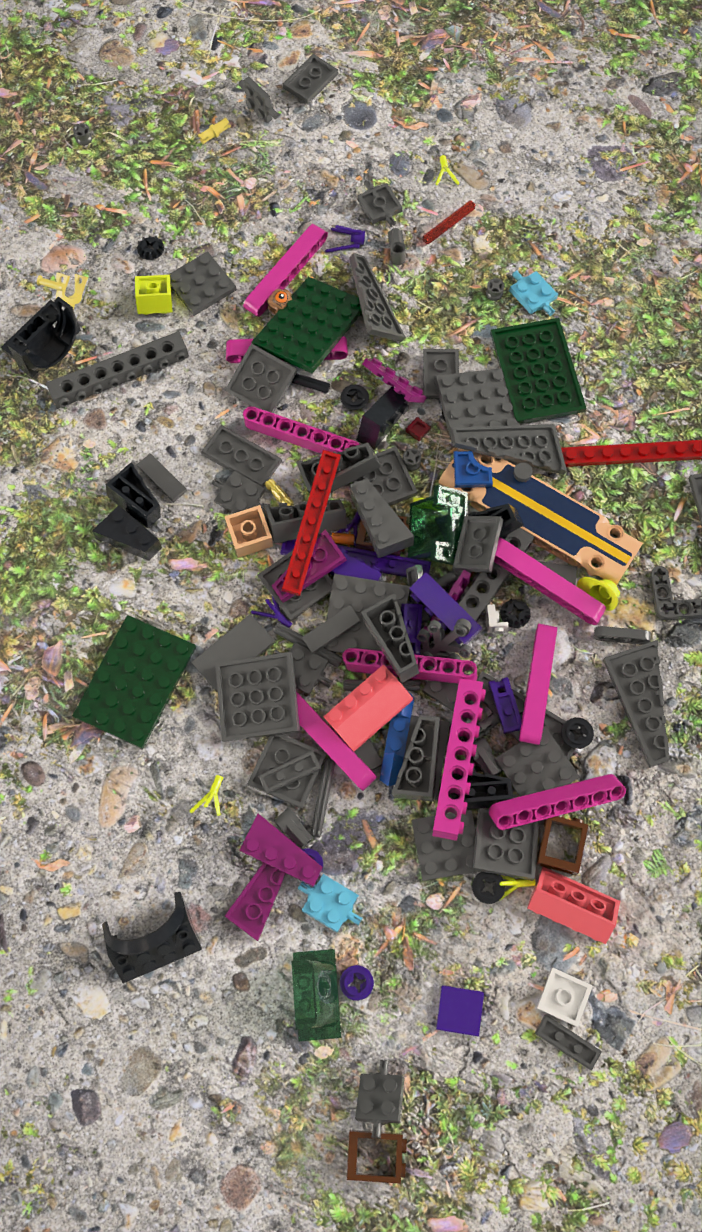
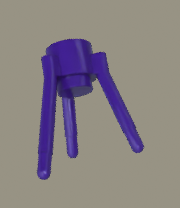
M336 225L335 228H331V231L351 235L350 242H354V244L326 249L325 252L359 248L360 245H364L365 231Z

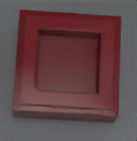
M416 417L407 426L405 432L420 442L431 430V426L419 417Z

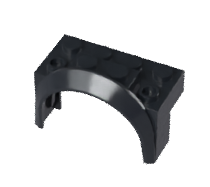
M181 892L174 893L175 909L171 917L161 927L148 935L131 940H121L117 938V935L113 936L111 934L107 921L102 924L107 955L122 983H126L202 950L199 936L192 924L188 906Z

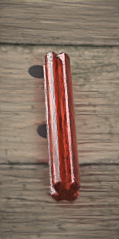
M469 200L423 235V242L427 245L472 212L476 204Z

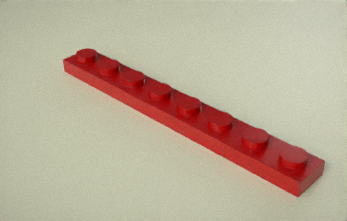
M702 440L561 447L566 467L702 459Z
M327 450L322 451L281 591L297 596L301 595L341 457L340 454Z

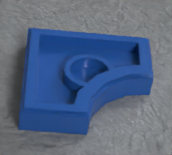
M454 451L455 488L492 487L491 467L479 464L474 458L472 451Z

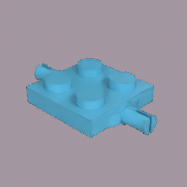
M517 270L516 272L514 271L512 276L518 282L510 286L509 292L530 314L544 309L549 316L553 315L555 310L549 304L557 299L558 293L537 271L526 277H523Z
M324 874L313 888L304 882H301L298 890L308 895L302 912L337 933L342 924L348 919L359 926L363 918L352 912L353 905L359 896L358 894Z

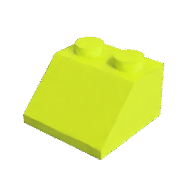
M170 275L135 276V298L138 314H166L173 312Z

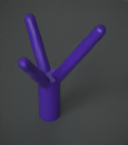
M358 512L351 523L346 525L347 528L336 532L343 533L345 531L347 533L353 528L354 546H356L357 525L361 520Z
M273 597L274 605L269 599L265 601L275 614L251 611V614L275 618L288 628L293 625L281 613L279 605Z

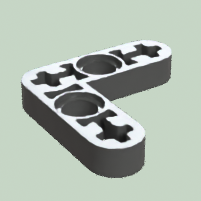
M663 566L654 567L649 578L656 616L661 620L702 618V609H696L693 613V609L699 608L702 605V599L673 600L668 570ZM657 572H659L660 575H663L660 579L661 584H658L659 577L655 576ZM664 589L667 596L660 597L657 594V590ZM685 605L689 612L687 614L681 613L679 606ZM663 607H665V610H672L674 607V610L669 611L667 614L661 611Z

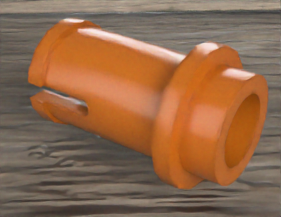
M332 532L331 538L335 544H345L348 547L354 545V534H351V532L348 534Z

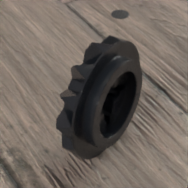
M149 235L148 238L142 237V241H138V246L136 247L139 256L146 260L157 259L164 252L162 239H158L157 236L151 237ZM147 245L153 246L154 250L148 248Z
M354 384L343 389L340 399L344 408H348L350 411H359L361 408H365L369 402V394L364 387ZM357 393V399L352 403V398Z
M511 598L502 605L500 617L503 622H508L509 627L521 628L529 622L531 609L527 606L526 602ZM513 607L516 611H520L518 619L515 614H510L513 612Z
M571 718L562 727V738L565 744L571 746L572 749H583L589 746L593 740V727L583 718ZM580 726V734H582L583 736H579L578 739L575 740V734L572 733V731H576V729H578V727Z
M487 872L478 873L472 883L474 896L485 904L498 902L505 893V886L499 884L501 881H504L501 875ZM483 880L489 884L496 881L492 887L494 895L489 891L481 893L485 887Z

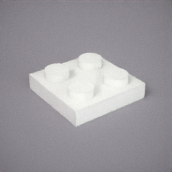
M551 968L536 1009L578 1027L593 986L562 971Z

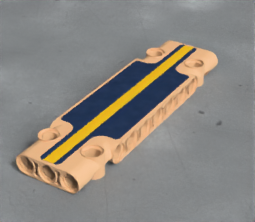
M473 452L474 458L479 464L492 468V487L467 488L470 490L469 492L463 491L462 489L464 488H455L454 458L441 475L438 482L440 485L457 493L460 500L471 501V506L479 512L487 508L510 504L517 509L524 523V526L520 528L534 536L532 543L572 566H577V568L584 567L590 576H599L601 579L613 581L616 586L643 544L626 534L621 526L609 524V520L603 515L532 475L531 479L527 482L517 481L513 475L515 465L507 460H497L492 456ZM610 534L616 535L617 538L611 537ZM591 563H596L599 567L596 568Z

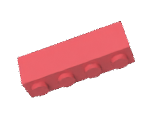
M382 665L323 717L354 752L414 699L399 680Z
M542 867L527 909L552 919L556 923L565 925L576 932L587 935L595 941L606 944L616 926L620 901Z

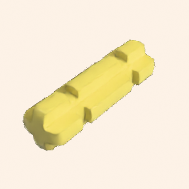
M273 479L265 482V487L271 491L272 495L280 503H287V506L294 505L291 498L287 497V494L279 485H276Z

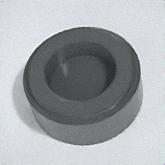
M519 463L514 468V478L519 482H527L532 477L533 469L527 463Z

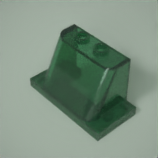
M436 485L434 486L433 496L410 503L409 530L414 535V544L408 547V558H431V561L454 565L464 518L467 516V492Z
M335 949L294 952L291 963L295 1027L298 1030L299 1042L342 1038Z

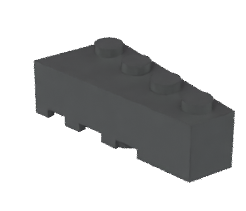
M369 443L346 448L345 451L336 453L340 454L341 457L330 493L381 467L376 453ZM318 456L312 457L308 461L303 462L301 460L296 462L309 493L311 492L321 458Z
M368 479L350 484V496L378 558L413 546L414 535Z
M340 499L328 500L318 535L325 529L327 532L347 528L346 510ZM298 502V505L287 506V503H279L277 507L263 504L265 520L274 544L297 539L307 505L306 502Z
M395 593L363 610L361 615L365 625L400 681L403 683L419 674Z
M419 715L409 748L404 757V762L391 793L393 798L434 802L441 730L440 717Z

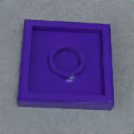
M442 985L436 1030L479 1037L484 992Z

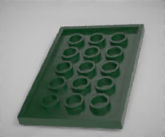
M308 276L291 296L293 300L288 301L287 307L280 309L251 343L280 360L313 373L362 314L359 297Z
M559 318L491 329L490 335L499 367L503 371L517 423L523 424L586 412L585 401Z
M127 615L72 717L138 748L144 749L193 655L196 645Z

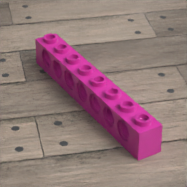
M459 679L432 836L457 841L458 834H463L464 822H461V814L466 815L468 802H464V796L469 795L471 783L467 782L468 775L472 776L474 764L470 763L471 756L475 757L477 745L473 744L474 738H478L480 726H476L477 719L481 720L483 708L479 707L480 701H484L486 690L482 689L483 682ZM472 700L474 704L469 705L465 701ZM469 718L472 722L465 723L462 719ZM465 736L468 738V741H460L459 737ZM462 755L465 757V760H457L455 756ZM459 774L462 776V779L455 780L452 775ZM456 793L459 798L451 799L448 795ZM448 812L454 813L456 818L448 819L445 814Z

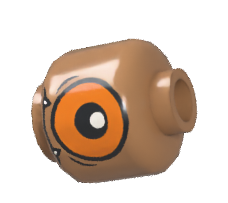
M275 289L267 300L268 309L273 314H276L280 309L287 307V302L293 300L291 293L287 289Z

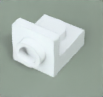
M495 604L487 605L485 610L487 633L494 635L503 634L508 629V622H499V611L495 610Z

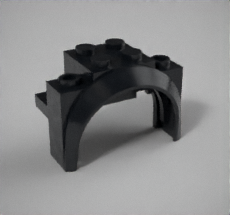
M59 296L54 302L50 299L1 346L2 351L14 359L19 369L31 378L39 371L47 370L49 367L56 365L68 354L73 346L76 335L81 331L73 307Z

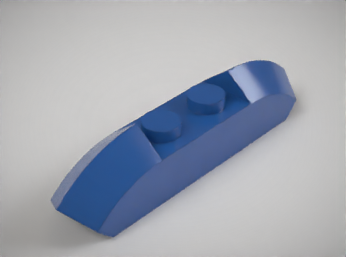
M414 700L390 720L379 779L387 786L396 784L397 776L403 764Z

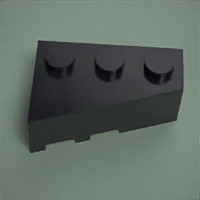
M391 387L363 414L356 441L361 444L369 443L375 451L402 414L404 415L407 412L409 405L408 401L404 399L405 395L398 394L394 391V387Z
M132 462L105 484L107 497L146 528H149L161 517L159 503L143 482V478L138 474Z
M510 504L487 508L480 512H470V514L463 516H453L460 533L465 516H501L503 523L500 538L524 526L517 509Z
M119 505L92 530L96 540L111 544L115 548L126 550L128 553L148 561L162 549L159 539Z
M473 772L472 776L468 775L467 782L471 783L469 795L464 796V802H468L467 810L490 808L495 803L513 799L511 779L487 773ZM459 774L452 775L455 780L462 779V776ZM456 793L449 794L451 799L459 798Z

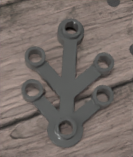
M463 618L458 619L454 630L442 639L440 622L432 620L428 630L433 633L435 645H430L429 631L421 629L417 635V639L422 642L423 646L419 651L420 655L460 659V656L464 658L469 657L472 651L469 645L450 643L458 637L468 635L472 627L471 623ZM440 651L457 652V653H459V655L456 654V653L445 654V653H439V652H440Z

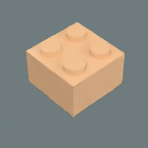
M260 505L224 516L238 558L273 547L272 536Z

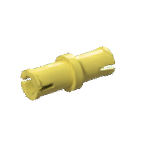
M224 118L215 125L211 124L207 130L198 134V138H200L199 140L202 144H205L212 138L219 137V134L231 128V125L227 118Z

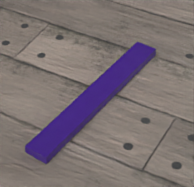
M296 539L283 542L280 554L287 555L294 549ZM337 545L348 551V555L353 558L357 556L364 560V564L369 567L371 565L381 570L380 573L407 577L406 569L414 565H422L423 574L425 572L429 574L431 562L390 554L378 558L374 551Z

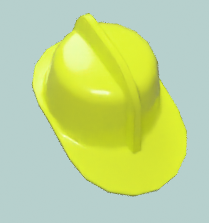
M583 577L578 580L576 587L604 604L606 611L614 610L617 607L620 591L613 581L609 579L599 581L592 577Z

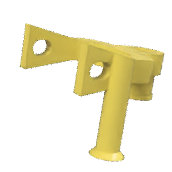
M56 273L57 282L45 279L40 275L37 278V285L57 289L56 298L59 296L74 309L75 304H78L82 299L88 277L75 274V293L70 297L65 296V290L70 279L68 275Z

